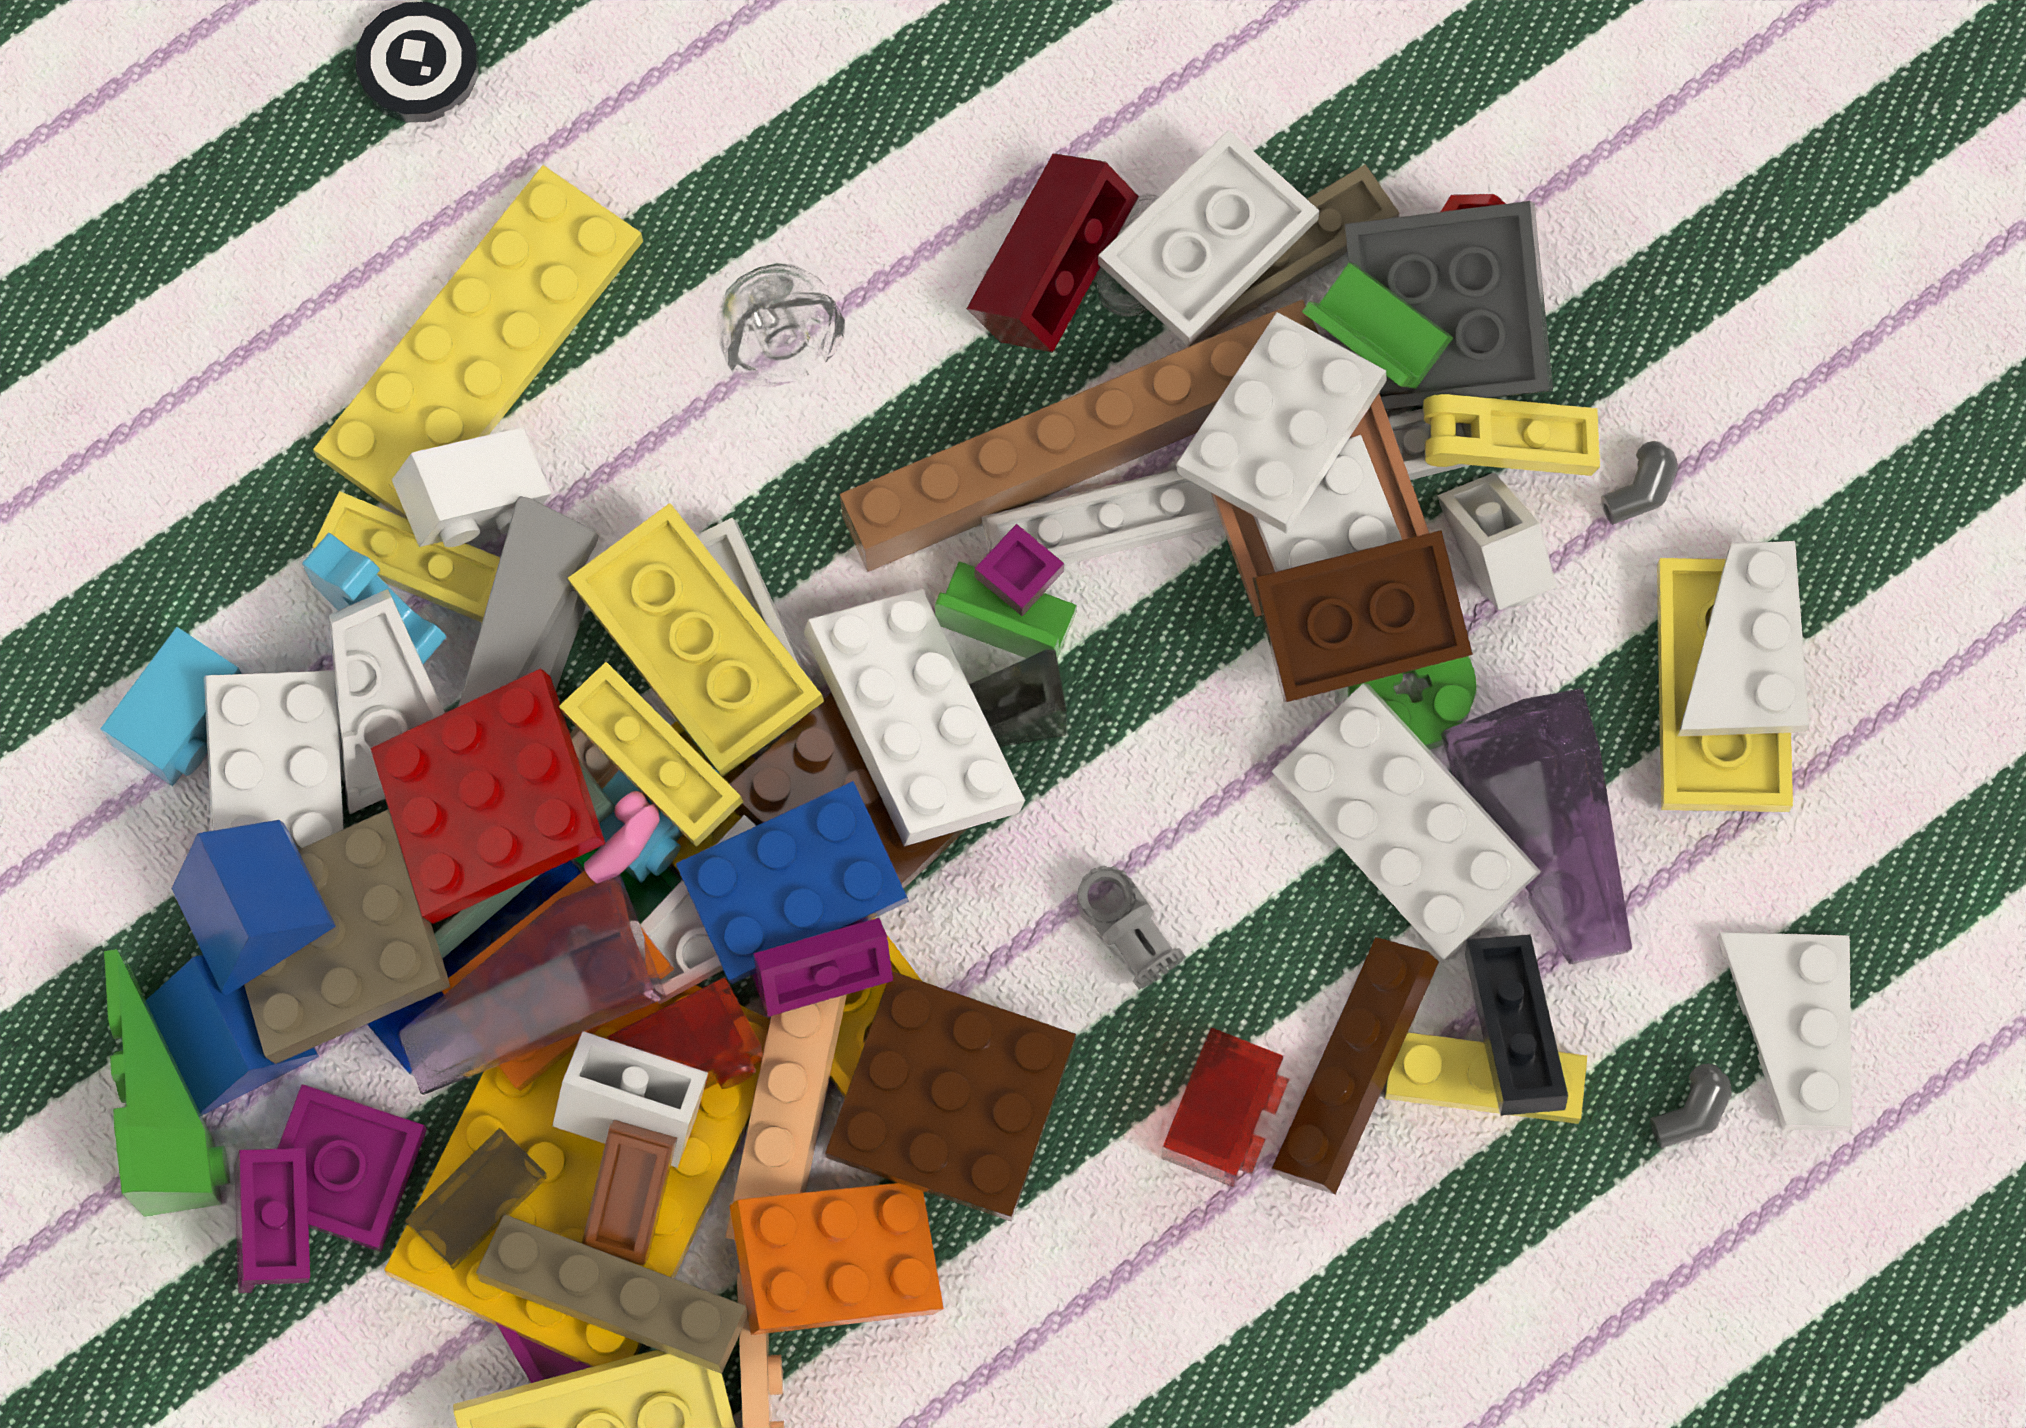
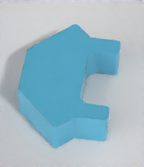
M328 533L303 561L302 565L311 584L338 611L388 589L423 664L446 639V634L437 625L415 613L377 575L380 569L370 558L350 549L331 533Z

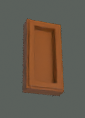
M617 1120L612 1122L608 1130L582 1244L626 1261L645 1265L649 1258L677 1137Z

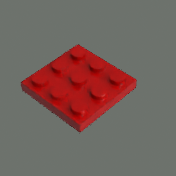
M541 668L370 748L421 915L432 924L606 844L564 715L559 708L560 703L552 678Z

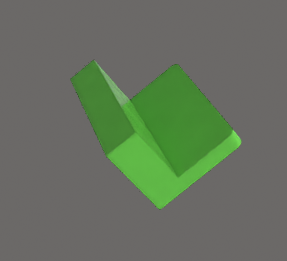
M1350 262L1321 302L1309 301L1302 310L1306 316L1359 356L1386 370V376L1402 387L1416 389L1453 339L1451 335L1359 266Z
M959 561L946 593L940 592L935 602V616L940 626L1054 669L1077 613V605L1044 593L1021 616L974 577V566Z

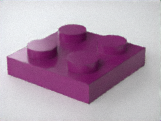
M302 1084L277 1149L306 1148L308 1227L382 1252L425 1137L426 1127L423 1124Z

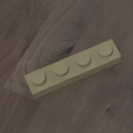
M1366 164L1307 199L1319 210L1318 220L1189 347L1346 254L1348 251L1345 224L1399 217V211Z
M505 1214L476 1272L479 1281L720 1374H722L748 1317L745 1305Z

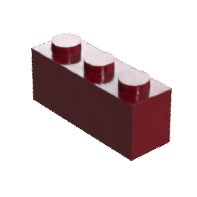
M1053 153L966 309L999 342L1053 353L1100 268L1098 255L1116 239L1139 196L1106 161Z

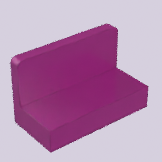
M880 918L753 953L757 973L751 976L768 1017L893 981L887 934Z
M306 1148L239 1150L234 1165L238 1293H252L254 1286L260 1284L308 1283L310 1280Z

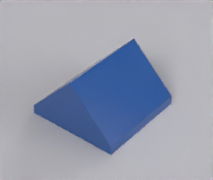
M281 820L197 833L171 888L221 992L225 995H229L336 927L285 823Z
M204 955L193 957L146 1000L202 1116L319 1057L315 1047L277 1064L267 1059L263 1052L245 986H241L229 995L222 993Z

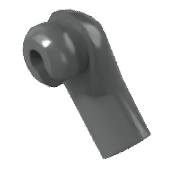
M1658 441L1647 442L1638 449L1636 457L1639 460L1637 463L1638 469L1633 484L1601 496L1604 513L1611 525L1659 508L1665 503L1678 471V463L1674 451Z
M1710 1063L1697 1066L1689 1075L1691 1091L1684 1107L1650 1118L1652 1133L1660 1149L1709 1134L1717 1128L1732 1095L1729 1077L1722 1073L1718 1066Z

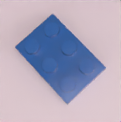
M854 781L676 863L731 984L757 973L753 953L866 922L909 902Z

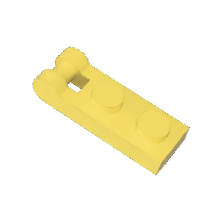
M1450 394L1433 395L1424 399V421L1430 424L1431 438L1425 441V462L1431 466L1449 467L1466 464L1592 476L1600 468L1597 408ZM1456 423L1471 424V437L1456 436Z

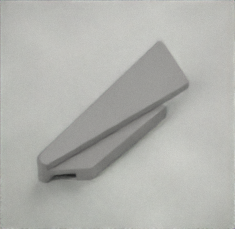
M518 497L459 706L540 668L551 676L555 690L557 689L586 607L580 596L575 591H571L573 587L568 577L585 566L599 538L595 530L531 498Z

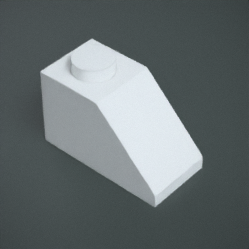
M1495 472L1437 495L1441 509L1476 584L1498 611L1507 607L1528 604L1537 595L1557 587L1540 523Z

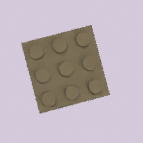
M389 809L298 850L336 927L244 985L264 1055L275 1064L450 987L431 922L421 915Z

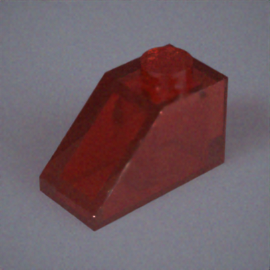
M725 977L607 1036L608 1040L708 1072L704 1090L718 1083L721 1089H728L744 1082L756 1072L754 1065L762 1062L763 1058L761 1044Z

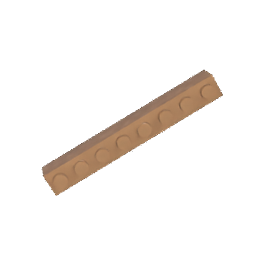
M1303 299L841 493L842 517L867 572L981 525L982 517L1026 506L1196 434L1276 312L1319 334L1313 320L1302 312L1306 306Z

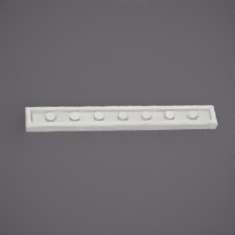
M1423 409L1388 417L1410 480L1470 466L1458 464L1449 467H1436L1425 462V441L1431 438L1430 424L1424 421ZM1456 423V436L1471 437V424ZM1177 469L982 517V525L989 552L1018 524L1064 562V565L1222 527L1211 492L1180 476Z

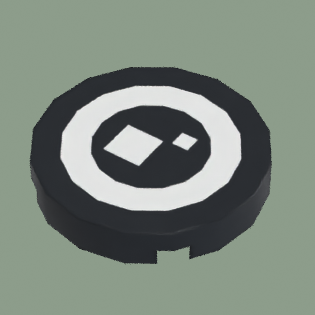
M405 2L382 11L365 27L356 47V73L364 93L384 115L406 123L431 122L445 116L444 112L451 110L456 104L459 107L470 96L479 76V53L467 24L450 9L430 2Z

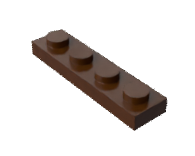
M1375 937L1271 1168L1283 1179L1336 1195L1439 964V961L1429 951Z

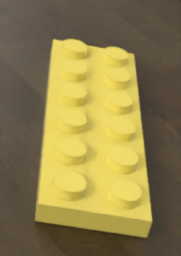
M542 165L314 447L313 450L316 457L391 511L407 519L392 478L412 452L489 435L643 243L642 233Z

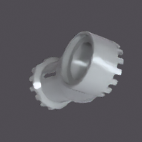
M1101 866L1090 870L1082 878L1077 892V908L1081 917L1097 929L1107 945H1116L1135 972L1136 976L1133 982L1139 990L1161 978L1159 975L1160 971L1166 975L1169 973V970L1174 969L1176 965L1186 958L1180 948L1172 949L1151 919L1154 914L1153 909L1125 871L1118 870L1114 866ZM1110 881L1122 889L1124 904L1117 912L1102 914L1096 912L1090 906L1088 891L1095 883Z

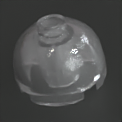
M774 263L757 267L747 272L725 291L718 306L716 334L719 347L731 371L739 372L743 381L752 386L776 387L796 382L808 376L807 369L801 366L815 361L821 354L826 363L835 355L844 338L845 319L830 291L818 276L795 264Z

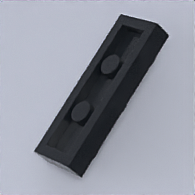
M1531 934L1467 939L1465 959L1500 1116L1565 1110L1568 1092Z

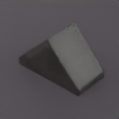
M1046 649L969 684L999 747L1066 736L1067 710L1056 650Z

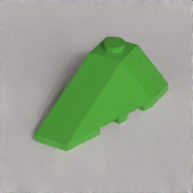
M117 949L104 951L107 1011L110 1030L113 1038L122 1039L123 1050L115 1051L110 1056L111 1075L116 1083L121 1103H126V1107L113 1109L122 1194L144 1217L222 1205L220 1186L230 1184L229 1162L225 1146L215 1147V1141L196 1106L129 964Z

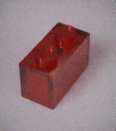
M1211 1027L1163 1144L1161 1159L1233 1188L1240 1171L1252 1175L1266 1141V1138L1255 1134L1263 1113L1266 1111L1274 1115L1277 1114L1290 1081L1289 1078L1279 1075L1284 1056Z

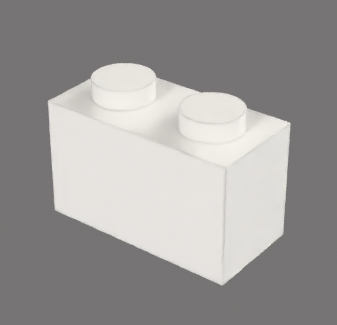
M524 427L412 452L392 478L393 485L419 547L443 542L445 547H455L473 540L480 532L499 528L500 533L507 534L519 496L528 497L544 504L551 495Z
M582 1031L562 1081L553 1127L604 1144L606 1143L609 1127L614 1120L677 1137L671 1166L678 1168L697 1117L708 1072Z

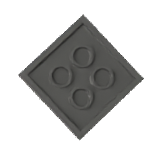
M1525 201L1345 224L1348 261L1359 266L1453 337L1416 389L1402 387L1387 377L1386 383L1379 392L1385 410L1423 406L1424 399L1439 394L1497 398L1553 391L1535 202Z

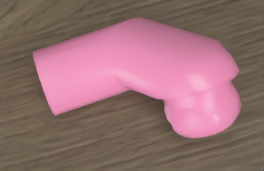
M633 791L627 794L615 805V816L624 823V826L584 863L586 873L598 885L608 886L639 857L659 824V810L654 803L650 805L644 793L640 791Z

